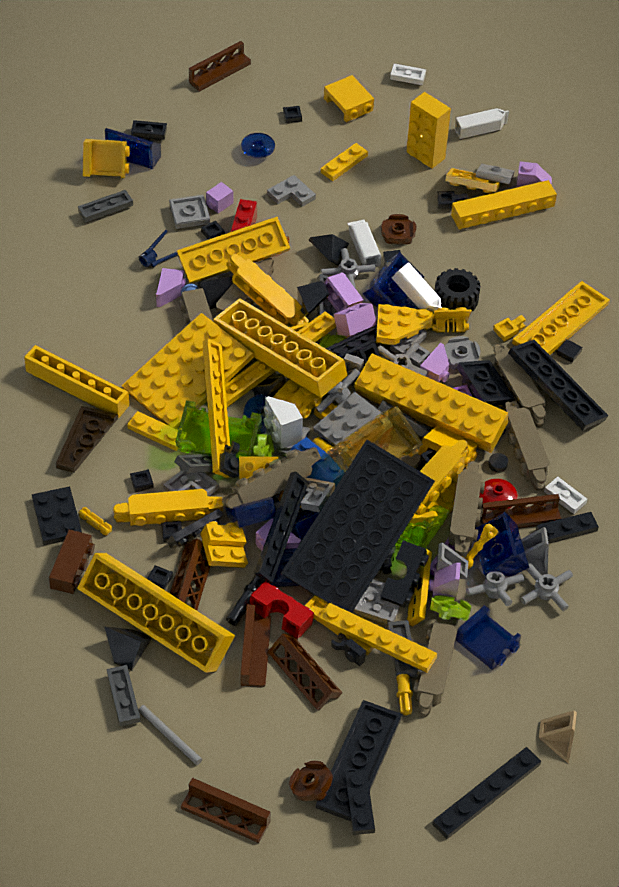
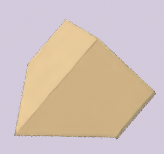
M575 710L543 719L540 723L539 739L568 764L577 716Z

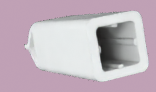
M496 108L456 117L454 129L459 139L501 130L503 125L507 124L509 111Z
M365 220L347 223L350 236L362 265L375 264V267H379L381 265V254L368 223Z
M410 263L403 266L392 277L419 309L430 310L434 314L435 310L441 308L440 297Z

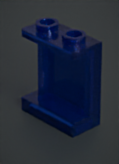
M271 497L233 507V509L225 507L227 517L239 528L273 519L276 514L273 498Z
M484 605L457 629L456 641L493 670L497 665L501 666L511 652L514 654L520 648L521 635L517 633L513 636L489 617L490 609Z

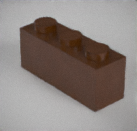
M68 530L49 576L50 589L74 594L76 587H78L82 580V572L87 569V559L94 552L95 544L92 543V535Z

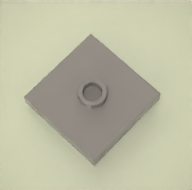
M481 164L477 169L476 177L510 184L515 171Z
M204 195L169 200L176 229L210 223Z

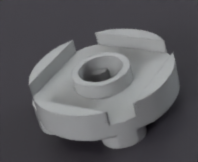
M457 336L448 340L444 347L449 367L456 370L459 362L478 361L480 358L478 343L475 341L473 343L465 336Z

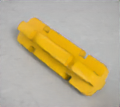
M83 507L78 512L80 518L87 520L88 524L100 530L103 535L107 536L111 533L112 526L107 522L104 523L102 518L91 512L87 507Z

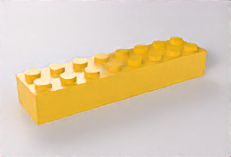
M240 298L213 319L215 324L250 350L256 359L320 398L347 377L344 359Z
M371 354L354 384L358 395L378 404L385 400L415 420L433 428L439 426L478 444V448L489 453L493 452L508 424V412L375 354Z
M107 553L94 554L77 587L78 590L206 673L217 671L235 637L234 634Z

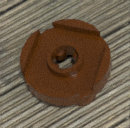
M403 214L390 215L389 219H384L381 224V234L384 237V241L388 244L412 243L416 235V223L409 220V217Z
M309 761L304 763L305 767L301 770L297 768L290 777L289 786L298 800L320 801L325 798L326 792L332 784L333 775L323 762Z

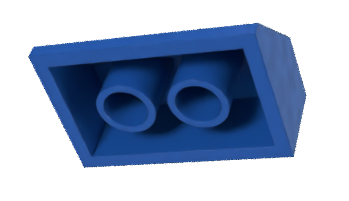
M307 437L291 448V450L296 449L299 451H305L313 447L317 448L321 459L311 466V475L306 478L335 483L336 488L347 471L343 465Z

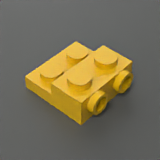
M291 379L273 396V398L295 404L303 419H306L310 415L311 410L322 401V398Z
M216 521L205 525L200 535L209 566L245 568L248 561L244 550L246 538L242 526H236L235 523L218 525Z

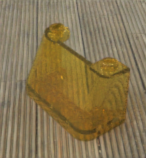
M395 406L371 419L327 452L345 473L366 440L371 441L399 459L407 455L409 457L414 456L419 452L418 448L423 444L399 407Z

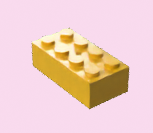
M423 92L411 101L406 152L433 169L446 157L451 108Z

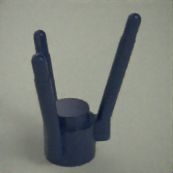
M164 230L153 244L138 257L143 266L149 267L151 265L155 267L157 264L177 256V252H174L156 260L157 254L153 249L167 234V230Z

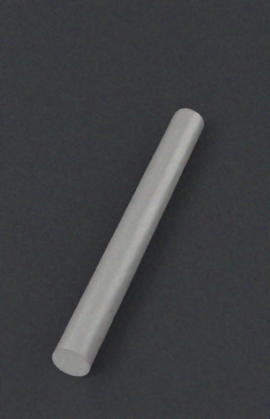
M145 705L139 708V712L194 764L198 765L201 763L202 758Z

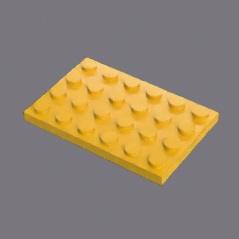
M200 313L122 385V388L128 391L129 395L163 423L178 429L207 402L203 353L204 340L208 338L222 344L225 384L254 358V354L207 316Z

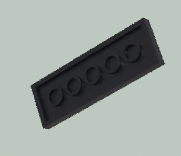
M534 339L510 348L508 354L525 370L538 386L582 430L607 419L609 415Z
M365 700L362 701L331 770L333 775L332 784L326 792L325 798L317 801L316 809L351 821L345 772L367 770L369 790L371 791L401 722V713Z

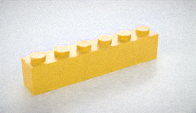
M549 180L454 202L452 203L451 216L458 229L469 228L554 207L557 193Z
M36 345L24 357L26 372L103 411L118 414V418H120L129 407L128 391Z

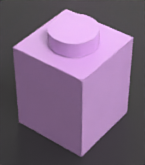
M222 182L206 192V205L217 213L233 204V190Z

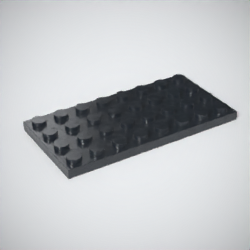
M366 440L281 572V575L327 603L353 613L355 607L435 483V480L371 441Z

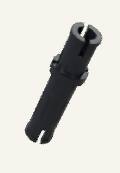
M254 575L251 582L244 587L243 594L226 617V621L230 625L237 626L247 610V604H250L251 594L264 583L258 576Z

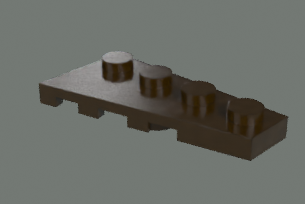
M81 406L57 459L56 469L75 473L118 420V414Z

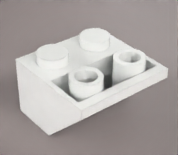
M266 397L264 406L265 418L263 420L265 427L271 431L273 441L278 443L281 449L302 440L303 418L295 404L273 397Z

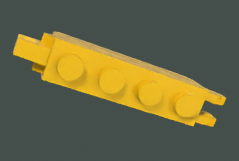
M237 254L230 256L226 266L234 274L232 277L233 283L271 317L286 326L289 323L296 326L309 321L300 311L302 306L299 302L292 298L284 288L274 282L269 275L265 274L256 263L252 262L249 258L245 261Z
M461 439L457 441L452 448L448 445L442 446L420 470L421 473L435 480V483L416 511V515L424 514L429 504L435 502L439 497V493L451 484L454 476L463 471L465 467L464 459L469 454L466 440Z
M204 489L136 494L128 498V503H118L113 507L115 513L114 520L120 523L130 522V526L161 524L162 522L198 521L217 509L223 511L222 497L207 496V491Z

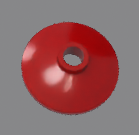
M490 479L485 482L484 492L479 494V497L483 498L482 503L517 499V491L506 480Z

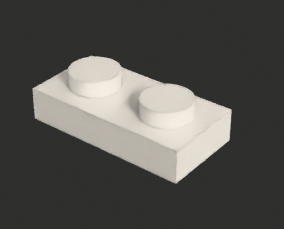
M394 64L390 79L423 85L426 69Z
M559 477L555 478L545 487L544 492L546 494H559V503L573 514L587 503L586 497Z

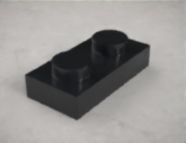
M133 120L131 137L165 140L167 123Z

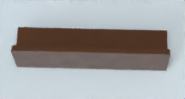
M247 604L241 686L265 687L271 616L268 615L266 618L255 614V605Z

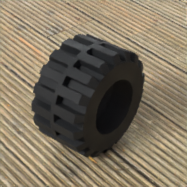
M454 268V270L447 269V272L443 271L441 275H438L434 291L440 297L441 308L456 310V308L464 307L467 310L474 311L478 305L481 287L477 276L473 275L470 271L467 272L465 269L458 270V268Z

